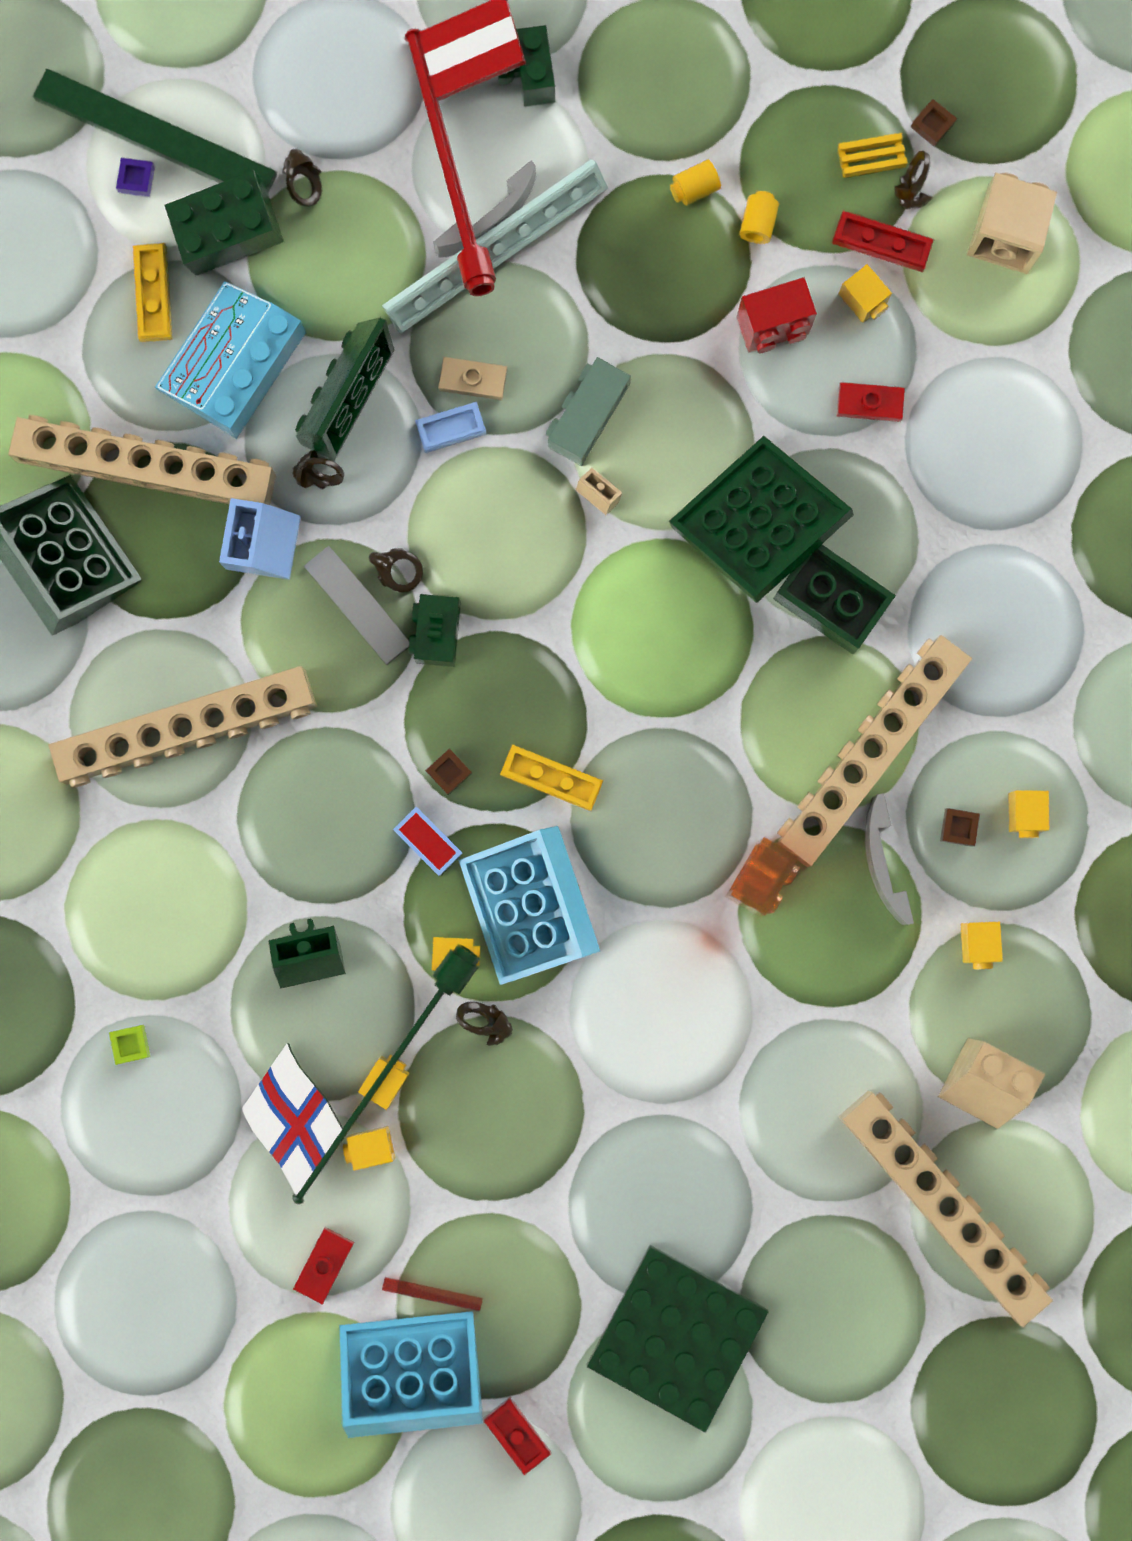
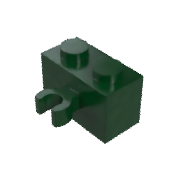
M547 26L516 29L526 64L499 75V84L507 85L513 82L515 78H520L524 107L555 103V82Z
M420 594L419 603H413L412 622H417L416 635H410L409 654L414 655L416 664L455 667L461 609L459 597Z
M307 919L308 928L305 931L298 932L295 923H290V936L268 940L272 968L280 989L346 974L341 945L334 925L316 929L313 920Z

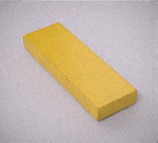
M165 243L133 245L138 339L140 342L172 340L167 246Z
M513 744L500 773V776L590 812L603 783L601 779Z

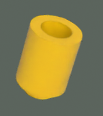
M709 159L674 175L673 183L670 184V190L676 202L682 201L685 206L721 189L719 175Z
M757 191L756 194L748 196L739 233L742 239L756 244H767L771 241L779 208V202L774 199L772 193Z

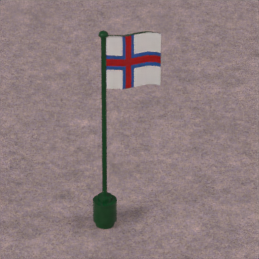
M458 944L455 949L449 950L432 975L437 980L434 985L439 990L344 1127L339 1122L327 1098L300 1067L290 1044L287 1043L242 1109L253 1133L278 1162L294 1191L292 1196L294 1203H304V1195L443 994L451 996L453 992L460 994L478 969L476 964L480 960L471 950L461 944Z

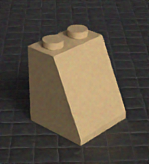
M995 172L989 183L967 255L1028 274L1043 252L1057 192L1050 190L1047 185L1035 182L1031 184L1019 180L1013 174H999Z
M968 1038L938 1097L999 1129L1031 1104L1045 1074L984 1041Z

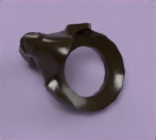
M292 149L285 158L282 173L286 174L287 190L294 202L300 206H312L321 198L322 184L319 177L321 170L301 150ZM298 174L304 175L310 181L312 192L308 199L301 198L294 189V178Z
M919 151L915 154L905 175L900 177L901 185L894 186L895 195L899 199L901 206L905 209L920 208L933 198V196L920 192L918 198H915L922 189L930 169V155L925 151ZM924 161L922 173L917 182H915L917 170Z
M315 450L305 454L300 458L297 465L293 467V477L296 479L297 484L303 488L311 487L314 484L320 489H324L326 486L339 485L344 480L343 469L329 459L319 458ZM313 465H328L332 467L337 474H322L318 472Z
M393 548L389 552H372L369 555V561L377 569L378 579L384 587L387 586L394 591L402 593L413 590L420 583L423 575L422 564L414 554L403 550V548ZM400 559L409 560L414 565L416 572L414 579L405 585L396 583L391 576L392 565Z
M466 1002L457 1009L456 1020L465 1030L477 1035H490L487 1041L488 1046L503 1043L506 1038L512 1035V1025L508 1022L506 1014L502 1010L499 1011L494 1004L487 1006L478 1002ZM473 1012L478 1013L487 1019L488 1024L484 1027L472 1026L465 1021L464 1015Z

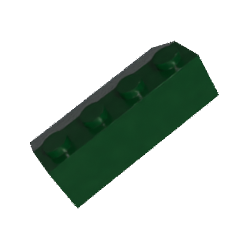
M380 317L357 323L353 332L350 330L347 332L341 348H343L338 360L334 358L329 364L326 372L328 378L323 387H317L311 398V404L313 405L308 415L303 414L296 425L295 432H297L296 437L299 443L311 450H315L318 454L332 461H335L395 351L387 322Z
M71 475L0 506V560L52 636L83 621L141 582L142 578Z

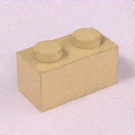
M593 468L579 479L576 487L578 493L605 515L619 503L622 492Z

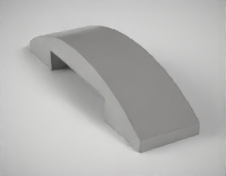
M532 160L507 180L509 195L472 225L476 239L523 207L536 179V166ZM457 222L433 241L435 253L439 258L453 256L463 249Z
M330 546L326 547L304 565L306 570L386 665L409 647V640Z
M884 793L872 797L865 826V849L869 871L881 900L893 917L901 925L913 924L907 891L893 893L879 833V829L891 826Z

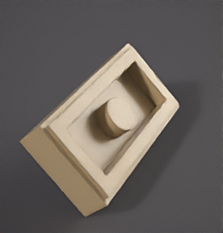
M443 357L439 391L503 400L507 366Z

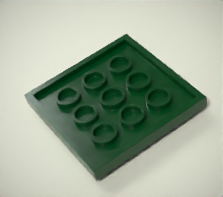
M762 436L669 520V523L680 536L753 601L758 603L854 514L850 506L769 439Z
M649 1245L586 1365L587 1368L706 1433L769 1311Z

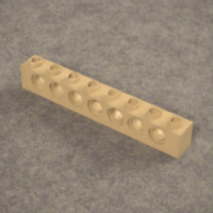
M29 415L28 419L20 417L16 419L8 455L17 463L224 504H230L231 498L267 505L271 503L276 473L272 467H269V463L263 460L250 459L248 463L238 461V457L222 452L218 453L217 457L207 455L205 450L198 447L187 446L186 450L174 448V444L167 441L155 440L154 444L142 442L143 438L132 434H123V438L111 436L110 431L93 427L91 431L81 430L79 425L66 421H61L60 425L48 423L46 418L36 415ZM56 437L53 447L43 449V444L47 438ZM81 443H87L86 452L76 456L74 454L75 448ZM113 449H118V458L112 462H107V453ZM151 456V462L147 467H137L138 460L141 457ZM183 462V468L179 473L169 474L171 464ZM204 469H215L214 476L210 480H200V475ZM236 475H247L246 482L242 486H232V480Z
M940 635L934 641L930 638L927 639L917 652L921 658L913 667L911 664H908L897 678L901 684L895 692L889 689L877 704L881 707V710L874 718L871 715L867 716L857 729L861 733L860 737L855 743H852L850 740L837 755L842 759L835 769L829 766L817 781L821 784L818 791L814 795L808 792L797 806L801 810L794 821L788 818L777 832L781 836L777 844L806 867L814 864L972 660L970 656L944 636ZM925 665H933L937 668L939 673L937 680H929L925 676ZM906 690H912L917 693L919 697L917 706H910L905 702L904 692ZM891 715L898 720L899 729L897 732H891L885 728V716ZM866 741H873L878 745L879 755L876 758H871L865 754L864 744ZM851 766L858 770L859 781L856 784H851L845 780L843 773L846 767ZM833 792L839 797L840 803L837 809L831 810L825 806L823 802L825 793ZM806 818H814L818 821L820 829L817 835L811 836L804 831L803 823Z
M299 666L48 744L59 782L66 785L70 784L71 788H76L89 784L90 778L102 774L103 778H108L121 774V768L129 765H134V768L148 766L154 763L152 758L165 755L166 758L180 756L185 753L184 748L197 745V748L201 749L216 744V738L228 735L229 739L238 738L248 734V728L259 725L260 729H266L278 725V719L290 715L292 719L308 716L311 714L309 709L316 708L317 705L306 670ZM283 691L287 695L286 703L278 708L273 707L271 704L272 696L276 692ZM247 701H253L255 704L254 713L249 717H242L240 714L241 705ZM215 711H222L224 715L223 722L217 727H211L209 724L210 715ZM189 720L192 724L190 734L180 737L177 731L179 724ZM153 730H158L160 733L159 743L149 747L146 742L147 735ZM126 740L129 749L125 755L118 757L115 753V746L119 741ZM89 750H95L97 760L93 765L87 767L84 764V756Z
M867 1091L846 1109L839 1118L1014 1321L1022 1328L1026 1326L1053 1301L1046 1293L1050 1287L1037 1273L1031 1276L1024 1268L1027 1261L1015 1247L1009 1250L1001 1241L1005 1237L1001 1230L992 1221L986 1224L978 1215L983 1210L970 1195L964 1198L956 1188L960 1183L947 1169L943 1173L934 1164L938 1158L928 1146L923 1144L920 1147L913 1140L912 1136L915 1134V1131L903 1118L899 1121L894 1118L889 1112L893 1109L890 1102L881 1093L875 1096L874 1093ZM880 1119L886 1120L888 1124L887 1133L882 1137H875L872 1132L873 1124ZM901 1145H907L910 1149L908 1160L902 1163L897 1162L894 1156L896 1149ZM923 1171H930L932 1174L931 1184L926 1188H919L917 1185L918 1175ZM946 1197H952L954 1200L953 1210L950 1213L942 1214L939 1209L940 1202ZM968 1223H975L977 1228L975 1236L968 1240L963 1239V1227ZM991 1249H997L999 1252L997 1262L993 1265H986L984 1260L985 1254ZM1014 1275H1020V1287L1015 1291H1008L1007 1282L1009 1278Z

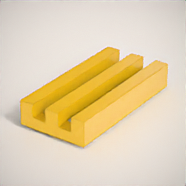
M902 133L839 143L838 153L843 178L905 168L908 162L907 157L904 155L905 147L902 145ZM895 145L894 147H888V148H882V149H876V150H871V151H865V152H859V153H853V154H848V155H846V153H850V152H856V151H862V150H868V149H873V148H879V147H885V146ZM897 155V159L848 166V163Z

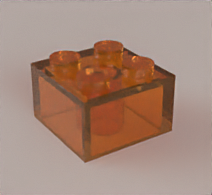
M761 838L757 841L725 897L758 917L766 916L767 913L773 914L783 898L782 895L778 894L782 886L790 885L800 867L795 865L799 857L769 839Z

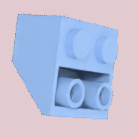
M231 498L219 560L220 564L226 570L290 580L301 516L264 503Z

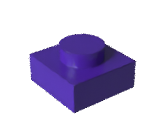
M121 157L116 183L118 193L150 197L155 170L153 162Z

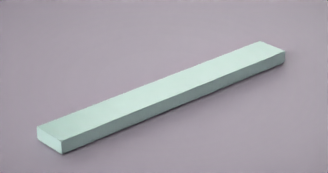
M590 159L476 239L478 245L488 249L493 269L608 189L597 163ZM462 250L382 305L400 334L465 289L457 261V256Z

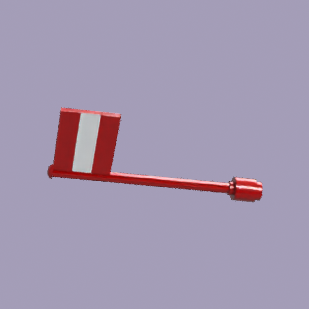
M490 0L422 31L415 28L410 29L404 36L405 41L408 42L463 244L462 252L457 256L464 287L469 290L472 296H483L492 292L495 288L496 277L488 249L478 245L476 242L439 101L526 64L508 0Z

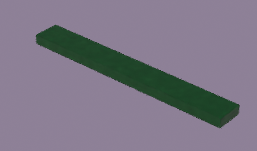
M46 68L33 94L34 99L44 105L218 183L254 170L265 183L269 193L277 177L276 171L48 68Z

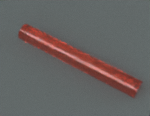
M388 1277L384 1278L382 1291L475 1311L481 1310L483 1300L481 1297Z

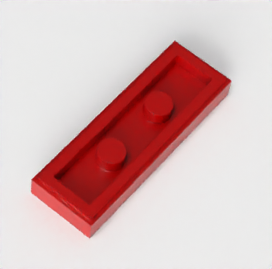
M842 210L832 244L923 273L934 239Z

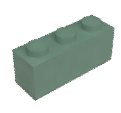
M599 357L596 358L593 365L586 364L579 377V381L582 382L576 393L572 390L570 391L562 406L566 410L560 420L557 418L553 419L546 432V435L549 436L548 447L580 466L583 465L629 388L631 381L629 374Z

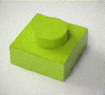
M144 1024L109 1032L115 1065L151 1057Z

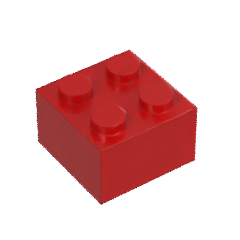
M805 277L742 296L737 320L748 353L756 350L758 353H765L774 349L778 343L788 341L789 344H793L807 337L817 312Z

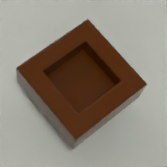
M932 99L914 119L910 127L935 147L954 126L957 118Z
M450 748L425 770L447 795H450L472 774Z
M946 808L940 841L974 847L980 814Z

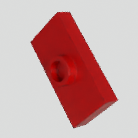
M840 382L837 417L901 422L903 419L905 388Z
M325 1227L293 1290L323 1305L355 1242Z
M511 1397L483 1418L484 1423L523 1475H526L551 1455L550 1449Z

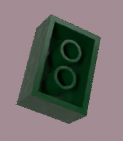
M254 170L164 205L183 265L196 276L284 242L266 185Z
M822 544L789 574L773 600L845 650L854 654L863 644L896 595Z

